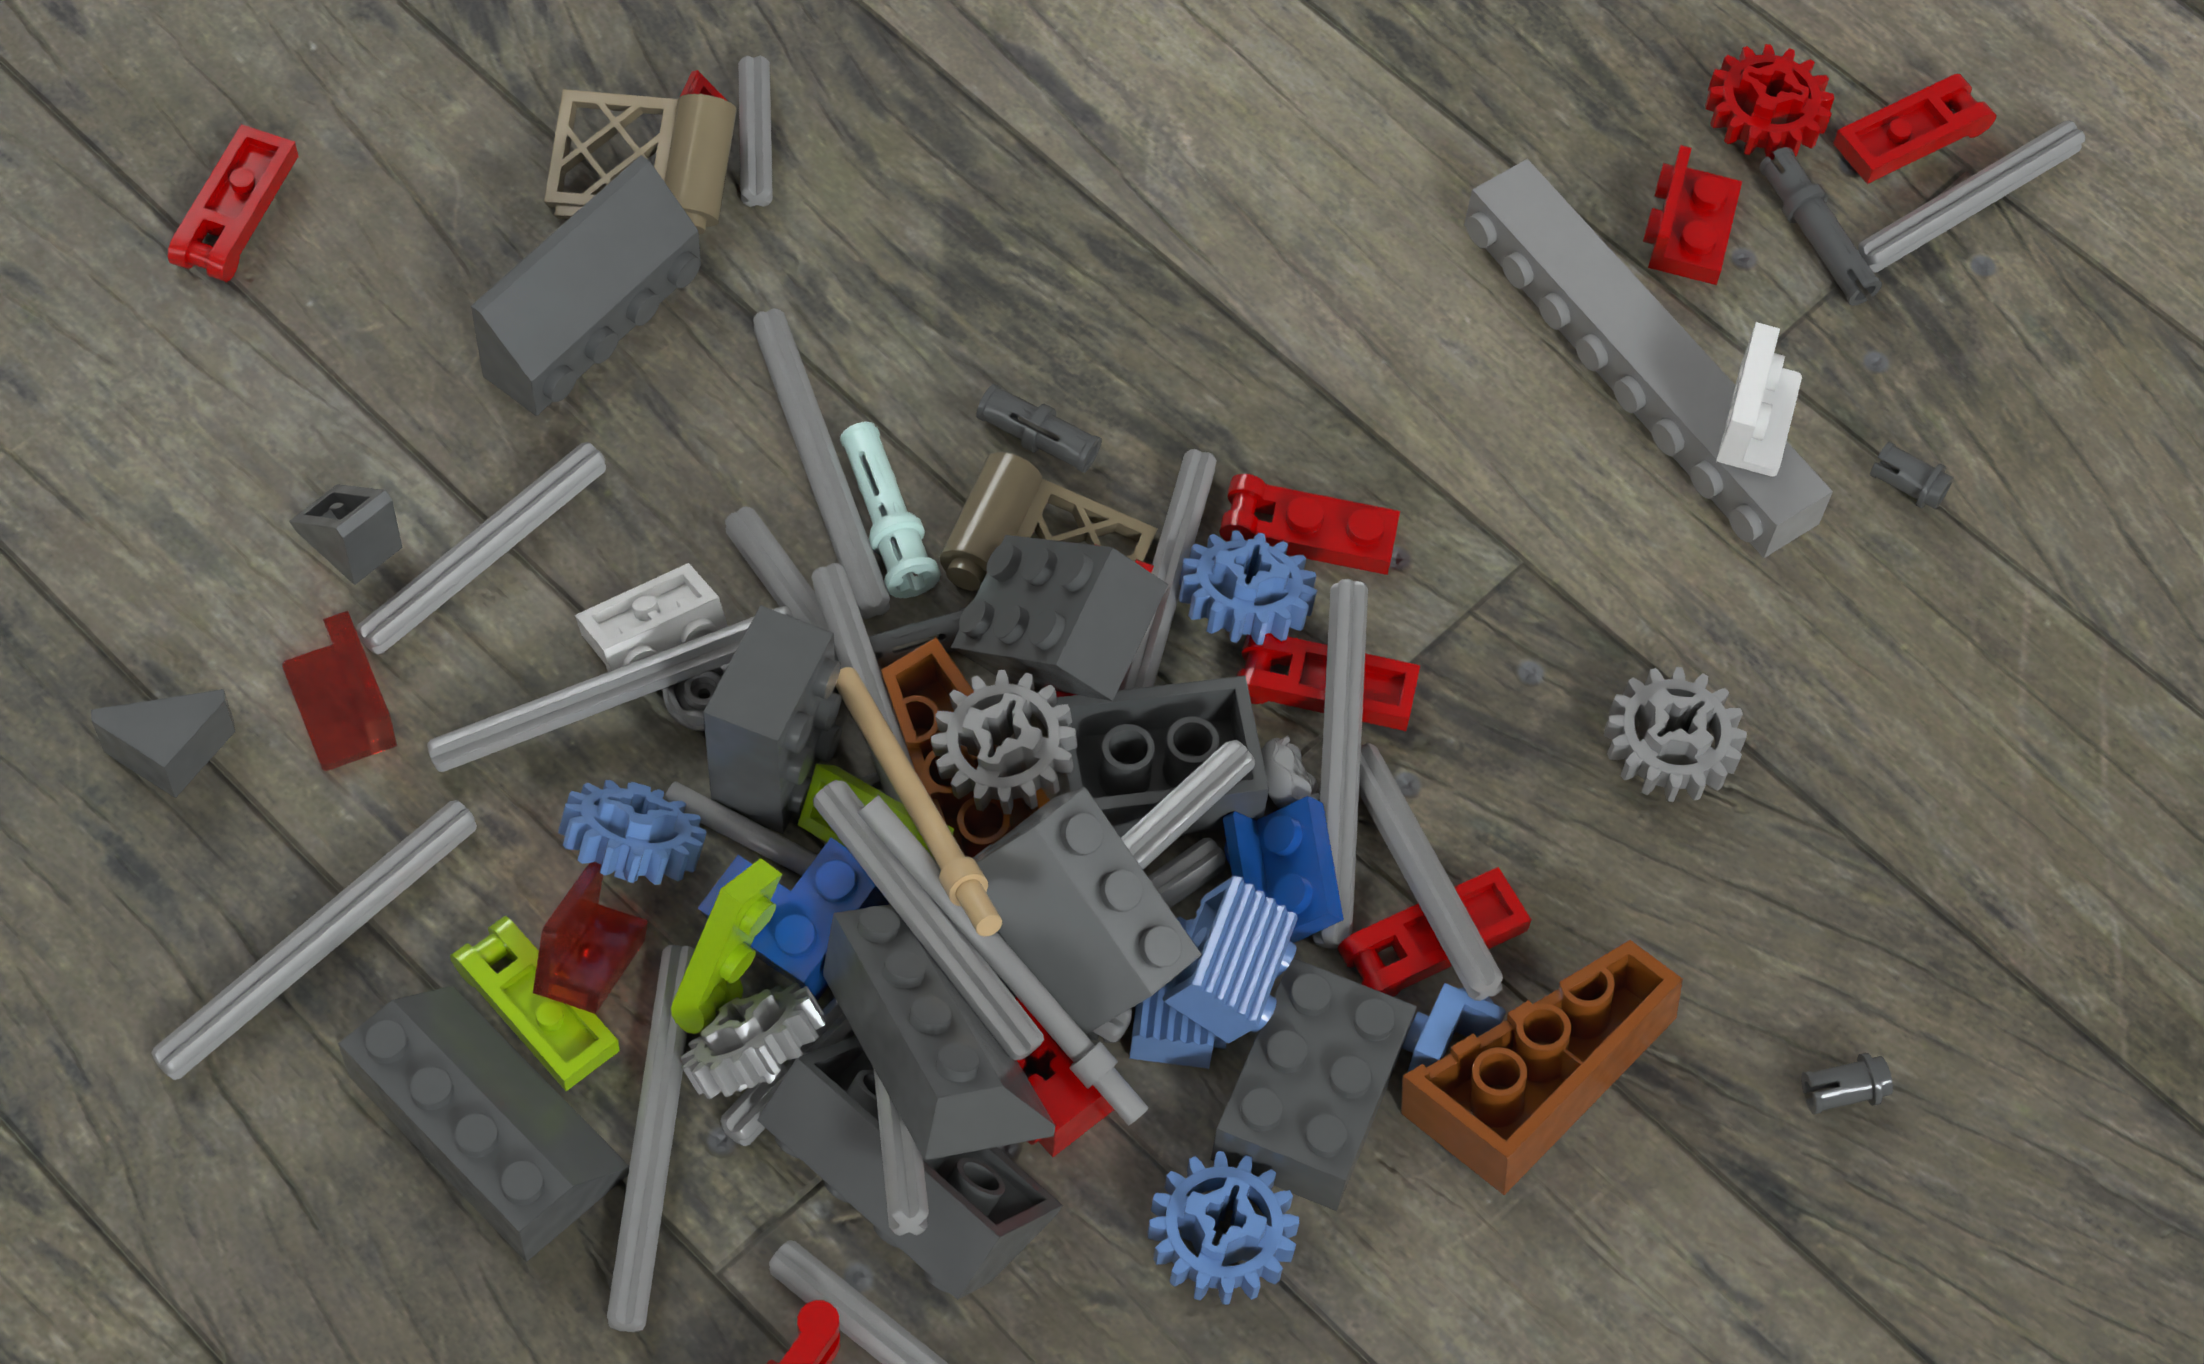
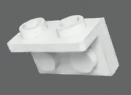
M1756 322L1741 362L1716 462L1773 477L1777 475L1781 465L1802 375L1799 372L1782 368L1785 356L1774 353L1780 328Z
M689 563L575 615L581 635L605 663L608 672L728 627L718 595Z

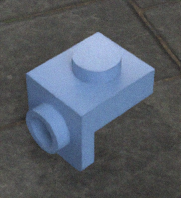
M1444 983L1430 1016L1417 1012L1402 1048L1413 1053L1407 1073L1421 1064H1424L1427 1068L1442 1059L1455 1032L1466 1037L1474 1033L1476 1037H1479L1499 1025L1503 1021L1506 1013L1505 1009L1495 1005L1490 997L1481 1001H1475L1468 996L1464 987L1458 989Z

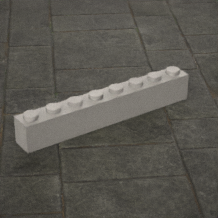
M1528 159L1472 189L1464 223L1472 241L1478 247L1485 248L1503 268L1508 281L1515 288L1522 289L1536 304L1544 321L1552 329L1559 330L1576 349L1578 357L1584 366L1598 373L1614 391L1620 406L1625 411L1634 413L1652 433L1657 447L1664 454L1672 456L1688 473L1698 493L1714 502L1729 519L1733 531L1741 540L1750 542L1759 554L1765 558L1820 524L1833 491L1787 441L1779 471L1773 477L1716 462L1735 384Z

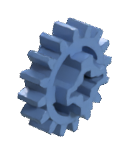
M1232 531L1231 540L1227 542L1212 534L1209 535L1207 547L1194 544L1191 548L1190 558H1184L1179 585H1181L1179 600L1181 603L1190 604L1188 616L1191 620L1205 617L1208 619L1207 632L1213 634L1224 628L1230 632L1231 642L1237 643L1242 635L1248 634L1251 635L1257 645H1263L1265 634L1271 633L1277 639L1284 641L1287 639L1289 628L1299 631L1304 628L1306 617L1312 614L1317 590L1314 589L1316 574L1313 571L1304 570L1306 563L1304 555L1291 557L1286 555L1288 543L1284 541L1272 547L1265 542V534L1258 533L1254 539H1248L1247 541L1244 540L1243 535L1239 531Z
M605 780L603 789L586 783L583 784L581 793L574 791L569 793L558 833L565 836L563 842L565 849L580 850L577 861L582 864L592 862L601 864L600 874L607 876L614 872V877L631 883L637 881L638 876H646L650 882L658 885L661 884L663 874L671 879L680 881L683 879L685 871L694 872L696 870L706 830L699 827L701 821L699 815L684 813L685 802L665 801L663 799L664 791L660 789L651 792V787L635 782L628 783L627 788L624 789L620 788L612 780Z
M1218 1151L1213 1167L1206 1169L1196 1156L1189 1158L1187 1167L1188 1177L1185 1179L1182 1175L1170 1171L1166 1176L1165 1189L1168 1194L1155 1193L1153 1197L1151 1211L1158 1217L1149 1220L1147 1233L1149 1239L1161 1241L1155 1247L1153 1260L1156 1265L1173 1262L1174 1267L1171 1271L1170 1283L1175 1287L1183 1283L1187 1278L1195 1282L1194 1299L1199 1301L1206 1295L1209 1288L1218 1289L1223 1305L1230 1304L1233 1290L1241 1287L1251 1300L1257 1298L1260 1289L1259 1277L1276 1285L1281 1278L1283 1270L1279 1261H1292L1296 1244L1289 1238L1297 1234L1299 1217L1284 1213L1290 1209L1293 1195L1290 1190L1277 1193L1272 1192L1276 1172L1272 1169L1262 1173L1259 1177L1251 1173L1252 1157L1245 1155L1237 1168L1228 1167L1224 1151ZM1215 1190L1205 1195L1201 1194L1206 1191ZM1248 1198L1258 1206L1264 1216L1255 1213ZM1233 1210L1230 1222L1232 1226H1230L1226 1234H1222L1219 1244L1214 1246L1216 1234L1214 1229L1218 1227L1220 1221H1224L1227 1211ZM1181 1238L1192 1242L1198 1257L1185 1246ZM1240 1260L1247 1261L1240 1265L1228 1266Z

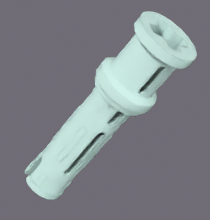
M872 422L856 423L843 431L840 441L846 450L858 483V488L873 523L869 535L870 545L875 553L882 556L887 570L884 583L889 594L896 598L918 596L937 584L941 576L937 562L929 558L922 542L925 530L920 518L907 511L897 485L896 477L879 437L880 432Z

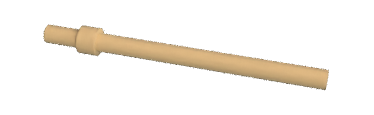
M852 667L840 669L835 687L941 869L939 881L950 901L964 909L978 935L987 937L995 934L1002 926V919L986 893L988 889L986 877L977 862L971 857H965L857 671Z

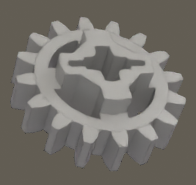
M1676 667L1672 678L1664 680L1657 668L1650 669L1645 685L1634 677L1628 680L1624 694H1616L1609 711L1611 716H1609L1604 729V736L1612 739L1607 753L1609 760L1625 759L1626 762L1620 775L1623 780L1639 775L1644 779L1641 793L1648 795L1654 790L1656 785L1664 787L1665 796L1669 802H1674L1679 789H1686L1694 801L1701 798L1706 784L1716 791L1720 790L1728 773L1734 774L1742 757L1741 749L1747 738V732L1737 728L1743 715L1741 708L1725 709L1724 707L1729 691L1723 688L1714 693L1709 692L1706 689L1708 676L1703 673L1694 683L1685 681L1683 667ZM1635 718L1639 721L1637 731L1644 737L1641 741H1639L1635 731ZM1707 728H1711L1714 737L1706 730ZM1713 739H1715V750L1711 747Z
M998 670L995 685L986 686L978 675L971 678L974 693L967 697L963 693L953 690L949 695L954 712L937 711L936 713L937 727L942 733L931 736V743L934 755L940 756L936 761L940 778H953L951 786L953 795L957 799L973 791L976 810L983 812L991 799L1000 800L1003 813L1011 814L1013 800L1017 798H1023L1025 803L1033 809L1038 806L1036 796L1038 789L1042 787L1053 794L1060 790L1055 771L1071 773L1073 770L1072 754L1068 751L1077 748L1075 728L1068 727L1072 723L1070 708L1068 704L1055 706L1057 697L1055 688L1052 685L1042 688L1038 693L1034 692L1032 674L1025 673L1018 685L1009 684L1005 670ZM1032 714L1045 726L1048 738L1042 737L1041 729L1031 726L1030 718ZM1013 731L1015 734V739L1011 738ZM961 745L967 747L968 754L977 757L979 764L977 769H974L964 759L961 753ZM994 745L998 746L996 752L994 750Z
M793 983L784 991L778 985L771 990L765 989L759 994L756 993L748 998L740 1000L736 997L718 1009L720 1014L701 1031V1037L691 1040L688 1045L692 1050L681 1056V1060L684 1063L682 1069L699 1095L704 1093L707 1099H712L721 1091L725 1097H728L735 1091L741 1092L747 1087L750 1089L756 1086V1084L765 1081L769 1085L788 1072L787 1066L793 1059L799 1058L803 1054L802 1051L805 1050V1044L811 1043L819 1037L815 1030L825 1025L826 1021L822 1017L824 1013L809 988L806 986L801 989L798 983Z

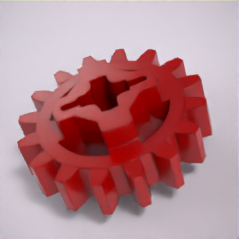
M1765 44L1762 55H1756L1748 46L1743 47L1739 60L1727 55L1724 57L1721 69H1715L1713 72L1705 103V109L1714 112L1710 125L1712 128H1727L1724 142L1727 144L1734 143L1739 139L1745 142L1744 154L1750 156L1756 147L1764 148L1766 157L1769 156L1771 160H1774V151L1789 147L1793 150L1796 157L1801 144L1812 149L1816 145L1819 134H1824L1832 115L1830 109L1834 101V94L1825 91L1829 78L1827 75L1812 76L1811 73L1815 62L1811 59L1801 64L1793 61L1795 57V50L1789 48L1783 56H1777L1771 44Z

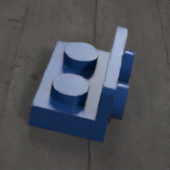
M1306 796L1258 820H1254L1236 811L1223 817L1226 835L1224 850L1226 859L1231 866L1232 877H1243L1244 883L1253 884L1256 891H1263L1265 897L1274 898L1277 905L1286 906L1287 912L1297 914L1298 919L1290 938L1291 942L1295 943L1344 920L1322 802Z

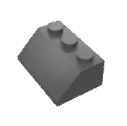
M1085 787L1052 798L974 859L988 881L986 893L1002 919V926L997 931L998 934L1085 1034L1092 1032L1154 995L1202 955Z

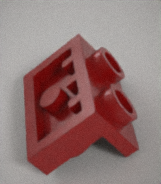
M1680 145L1675 164L1663 163L1654 197L1664 199L1665 201L1662 210L1651 209L1643 242L1653 245L1648 268L1717 285L1742 181L1688 168L1687 165L1692 148Z

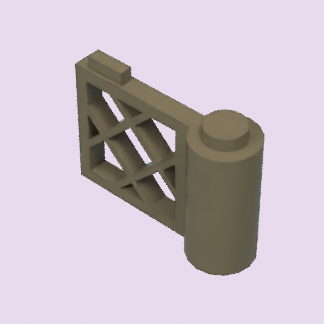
M563 89L544 198L545 204L548 207L555 208L554 215L557 219L568 220L640 155L648 159L656 153L654 168L698 229L699 235L704 234L706 227L719 224L736 118V106L722 98L703 94L682 95L678 99ZM577 107L601 109L610 120V123L584 143L573 132ZM610 110L624 112L615 118ZM643 113L662 115L660 133L641 148L637 146L624 129ZM617 133H620L634 153L606 174L591 154ZM571 141H573L577 148L569 154ZM586 158L601 179L583 193L563 192L566 173Z
M996 452L986 458L939 558L941 566L946 571V576L953 584L960 588L974 591L980 588L987 574L988 560L993 551L1002 543L1005 535L1032 538L1034 532H1036L1039 539L1072 543L1085 541L1089 545L1097 544L1102 546L1098 537L1116 532L1138 542L1134 553L1127 557L1134 562L1136 559L1144 562L1158 528L1043 479L1039 470L1020 456L1007 452ZM1047 504H1052L1072 513L1079 528L1051 536L1042 517Z

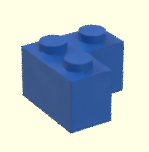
M831 837L791 891L778 883L771 899L776 904V910L767 925L754 937L750 947L756 951V957L793 983H798L801 989L807 986L814 998L819 1000L828 987L823 976L833 913L889 905L890 903L850 851ZM739 854L698 907L707 919L720 889L752 865Z

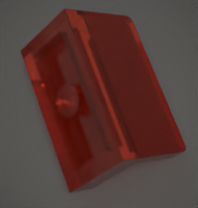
M348 611L323 619L330 645L285 660L282 664L285 677L319 764L325 771L397 747L389 711Z
M597 862L589 863L544 925L541 933L533 986L534 994L594 1014L598 1012L645 942L648 920L599 904L603 874H600L601 864Z

